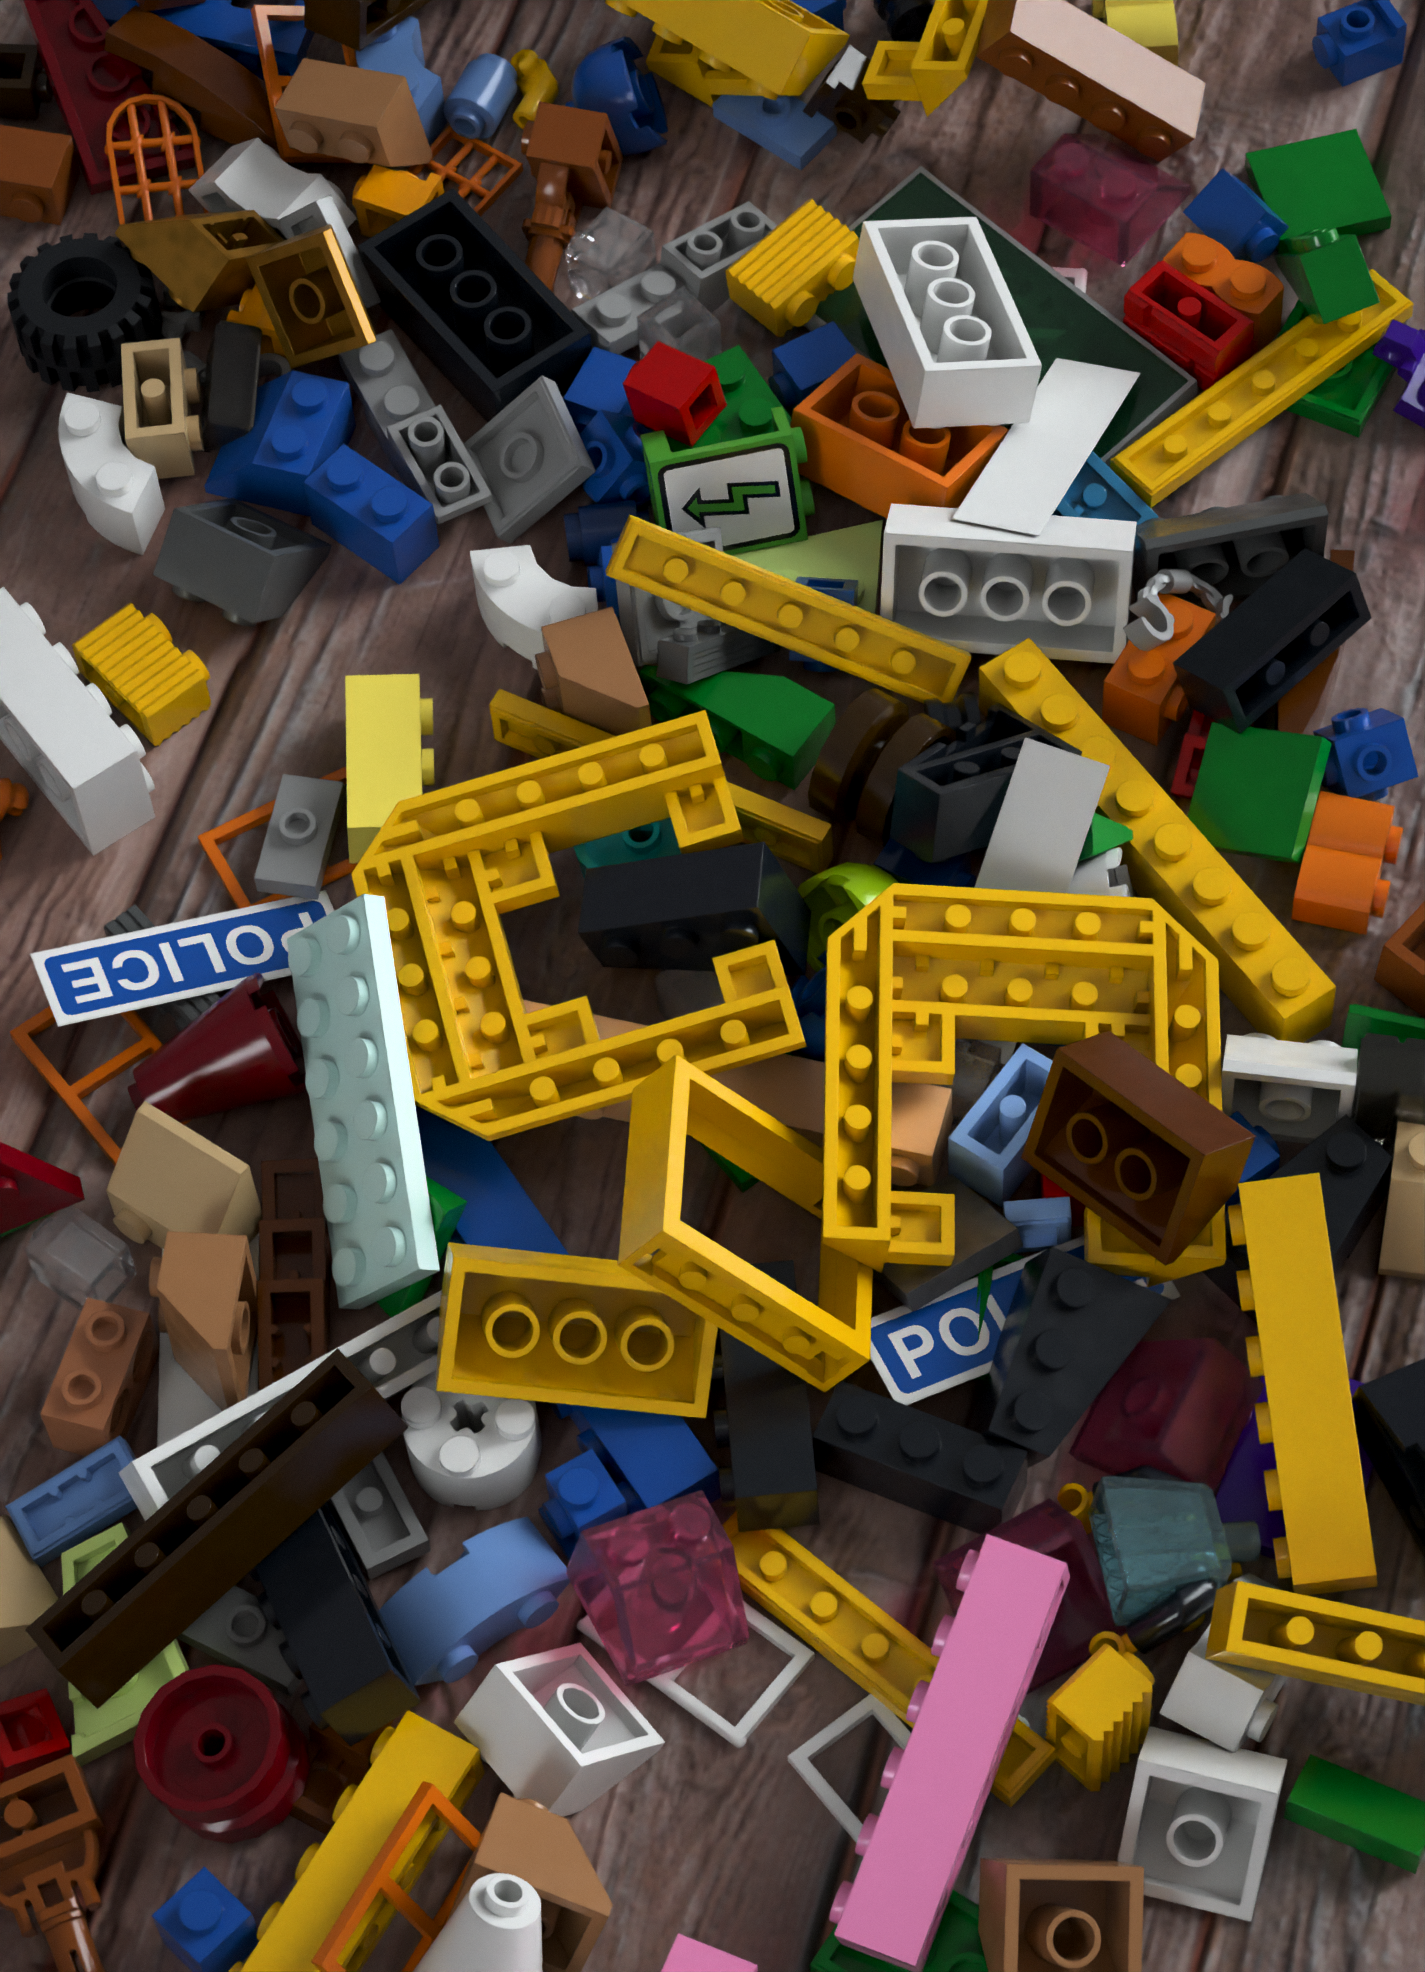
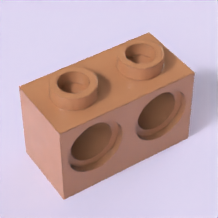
M87 1297L40 1413L53 1448L87 1456L118 1436L126 1439L159 1355L160 1343L150 1313Z

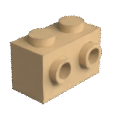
M180 338L121 344L124 430L127 449L135 458L155 466L158 479L195 475L193 451L204 450L200 415L191 414V404L201 403V389L197 367H186Z

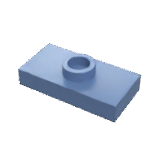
M721 95L712 104L713 117L799 170H802L837 136V127L833 121H830L818 111L811 118L803 112L807 104L794 96L779 95L777 100H771L763 96Z
M118 1436L5 1506L32 1560L40 1567L61 1556V1553L82 1543L138 1508L119 1475L123 1468L136 1459L129 1443L122 1436Z

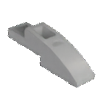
M748 201L663 245L659 264L578 305L571 310V313L589 330L592 347L595 346L619 355L639 344L645 351L649 352L657 341L664 344L671 342L730 298L725 270L776 228L777 225Z
M392 329L376 335V341L369 345L339 354L340 366L365 408L366 422L405 485L433 504L435 520L438 525L493 501L492 493L441 404L435 406Z

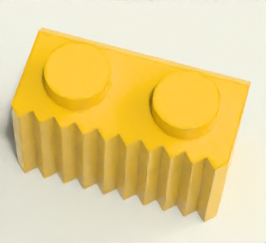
M808 199L725 270L729 297L776 336L783 337L787 330H792L793 326L800 327L806 324L816 312L820 301H825L828 294H833L835 289L838 291L844 290L852 284L859 238L854 231L848 229L846 224L842 225L838 218H833L829 211L825 212L821 205H817L813 199Z
M128 603L74 642L72 647L79 672L90 683H94L103 695L154 746H160L163 739H170L172 733L179 732L182 725H189L192 718H198L201 711L209 709L211 700L206 682L210 680V674L202 660L193 651L187 650L181 654L178 647L173 646L170 632L155 614L150 613L144 617L140 610H136L132 603Z
M1107 1644L1098 1649L1047 1700L1048 1705L1046 1706L1048 1708L1046 1711L1048 1714L1046 1718L1048 1720L1046 1721L1047 1726L1045 1728L1047 1731L1045 1733L1047 1736L1045 1738L1049 1744L1056 1748L1055 1760L1089 1791H1100L1101 1782H1110V1772H1119L1120 1763H1129V1753H1138L1139 1744H1143L1150 1723V1712L1153 1708L1151 1703L1152 1685L1155 1683V1678L1151 1671L1135 1655L1129 1652H1124L1120 1655Z

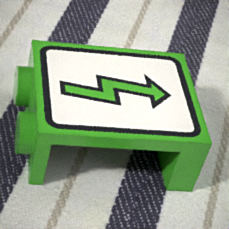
M781 406L771 408L774 432L671 453L664 430L641 434L655 525L674 533L707 527H721L723 552L729 555L808 540L805 516L815 515V507L809 480H800L798 464L807 462L806 445L801 427H790L784 408Z

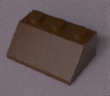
M1106 1031L1057 1048L1021 1158L1166 1266L1176 1261L1236 1192L1256 1136L1115 1034Z

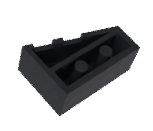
M1347 1114L1267 1178L1274 1179L1312 1173L1320 1174L1334 1278L1346 1258L1349 1259L1387 1195L1393 1157ZM1227 1211L1225 1213V1264L1202 1272L1241 1309L1236 1271L1250 1269L1246 1244L1237 1246L1232 1244ZM1255 1310L1243 1311L1257 1324Z

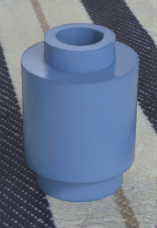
M486 53L478 56L476 60L470 61L466 65L443 108L444 115L451 128L460 136L468 139H486L491 137L496 131L517 92V73L507 60L498 55Z

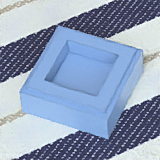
M1070 1197L1003 1201V1217L1018 1228L1023 1247L1014 1253L1044 1251L1052 1246L1054 1247L1071 1240L1072 1215Z

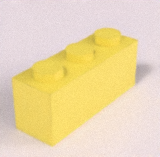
M419 674L345 676L349 863H358L398 801L422 795V786H435L434 748L422 749L421 735H433L432 698H420Z

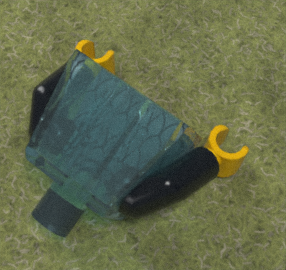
M1143 1464L1113 1476L1101 1477L1100 1481L1093 1484L1092 1491L1087 1492L1082 1485L1077 1483H1068L1062 1486L1058 1492L1057 1500L1065 1511H1072L1061 1514L1058 1521L1071 1536L1082 1537L1091 1532L1093 1533L1115 1626L1126 1625L1127 1633L1121 1637L1109 1631L1097 1633L1091 1639L1089 1651L1092 1655L1104 1644L1110 1645L1114 1650H1118L1120 1655L1124 1652L1135 1655L1136 1651L1143 1654L1149 1653L1182 1632L1213 1608L1216 1590L1226 1585L1232 1571V1563L1257 1561L1260 1556V1533L1254 1520L1221 1522L1215 1496L1210 1487L1204 1483L1186 1482L1151 1465Z

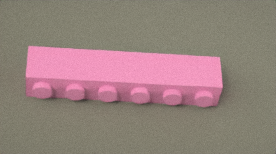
M989 1534L986 1535L980 1552L972 1549L968 1551L956 1584V1589L965 1592L955 1617L947 1614L944 1615L933 1641L931 1654L940 1657L930 1683L923 1680L918 1682L909 1703L906 1720L915 1723L905 1749L897 1746L893 1748L882 1775L881 1787L889 1789L880 1816L869 1813L861 1828L855 1854L864 1858L854 1883L846 1880L842 1882L831 1908L829 1921L838 1924L834 1935L841 1945L911 1972L923 1971L1068 1585L1070 1574L1066 1562Z

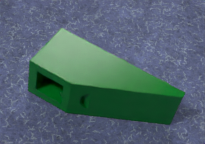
M1336 227L1328 230L1327 228L1321 230L1318 228L1286 240L1285 243L1288 251L1274 256L1277 266L1315 324H1326L1380 303L1356 234L1338 235Z
M645 665L640 670L641 684L649 702L650 714L663 723L706 710L718 753L725 751L746 763L760 778L770 782L777 780L794 791L815 766L820 751L836 724L835 704L784 676L722 671L693 683L683 684L657 677L658 666Z

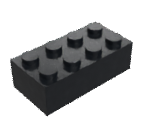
M454 188L358 245L361 260L381 300L378 304L487 422L541 376L555 381L561 396H564L592 351L589 330Z

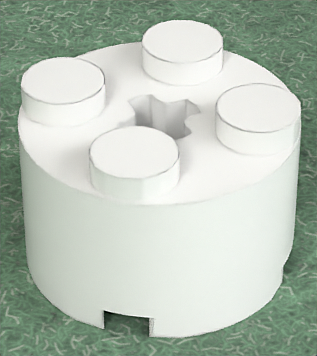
M436 1371L415 1382L404 1395L401 1402V1418L409 1427L403 1432L411 1468L417 1482L431 1498L440 1504L453 1508V1504L475 1506L476 1510H491L514 1500L531 1484L538 1469L537 1464L542 1448V1436L535 1401L436 1391Z

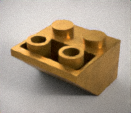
M255 210L187 214L121 224L114 233L130 249L132 259L146 265L169 288L170 297L177 304L191 310L193 313L240 304L244 292L247 289H253L256 284L246 258L285 241Z

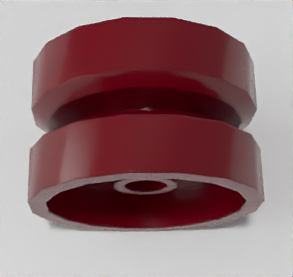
M213 1664L184 1671L160 1687L141 1713L133 1740L136 1769L149 1792L183 1826L202 1839L229 1844L260 1837L284 1821L293 1809V1804L303 1794L310 1769L307 1739L294 1717L278 1702L275 1695L264 1683L241 1668Z

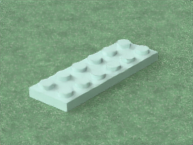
M362 894L287 938L289 951L288 965L292 972L297 1007V1027L301 1036L306 1071L305 1085L310 1099L315 1134L314 1148L318 1156L323 1191V1212L327 1219L332 1254V1275L336 1283L339 1308L359 1310L440 1271L384 896Z

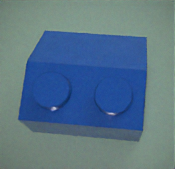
M292 370L245 393L204 485L206 493L226 498H235L239 501L310 517L303 482L343 444L348 446L356 428L349 383Z

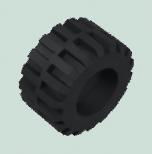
M84 233L83 238L73 239L72 234L59 237L60 243L53 246L46 242L37 247L38 255L36 257L27 255L20 263L21 272L13 273L9 282L11 292L7 293L10 315L26 365L33 373L39 372L42 381L51 386L60 381L62 389L75 392L78 386H86L87 392L100 391L99 385L110 383L113 388L123 384L121 344L162 340L163 337L161 332V322L163 320L151 270L146 265L133 260L130 256V249L127 246L122 248L120 239L108 236L104 240H98L97 233ZM103 308L88 316L69 317L80 310Z

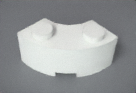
M259 138L231 146L189 189L191 194L209 213L255 210L284 240H287L278 220L330 194L346 228L357 219L347 207L343 192L334 183L326 180L322 174H309L291 167L281 159L273 148L264 144Z
M67 392L59 417L58 432L59 443L73 494L86 514L87 521L97 532L117 546L143 555L165 510L155 466L135 458L127 449L122 406Z
M530 545L470 551L478 607L488 630L503 648L509 646L518 654L531 660L534 669H537L535 654L544 652L542 626L598 611L596 588L572 587L551 578L536 563Z
M1247 1573L1233 1581H1242L1282 1590L1251 1573ZM1209 1625L1199 1641L1188 1651L1159 1713L1235 1753L1249 1737L1259 1743L1265 1737L1279 1708V1705L1273 1701L1285 1683L1287 1676L1205 1659L1210 1630Z

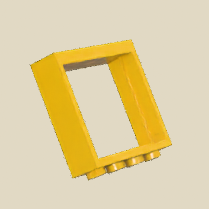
M674 1055L632 1090L618 1265L825 1393L870 1361L873 1269L823 1244L821 1221L818 1306L680 1220L686 1133L821 1220L823 1149L683 1058ZM657 1249H660V1251H658V1252H657L656 1254H654L653 1256L650 1255V1254H652L653 1252H655Z

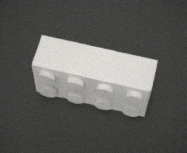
M977 217L863 221L852 279L913 428L941 429L956 426H998L1002 424L1029 423L1042 364Z
M891 503L883 540L881 617L969 653L1001 655L1030 637L1048 659L1115 664L1128 641L1123 627L1129 624L1130 619L1129 606L1131 605L1136 521L1052 515L1040 535L1036 536L954 520L952 517L958 508Z
M2 587L0 588V739L94 856L155 818L149 792L155 789V785L148 771L140 762V759L146 756L145 749L138 736L128 724L118 727L111 719V707L100 689L94 683L85 687L76 676L79 674V670L65 646L60 642L52 646L44 637V634H46L45 627L33 607L28 602L19 606L9 592Z

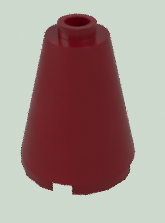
M255 973L242 980L133 1069L136 1083L128 1086V1092L136 1110L146 1101L178 1122H184L302 1094L307 1091L305 1085L306 1073L300 1075L295 1059L303 1056L302 1044L274 991L272 990L264 995H261L258 991L265 980L260 973Z

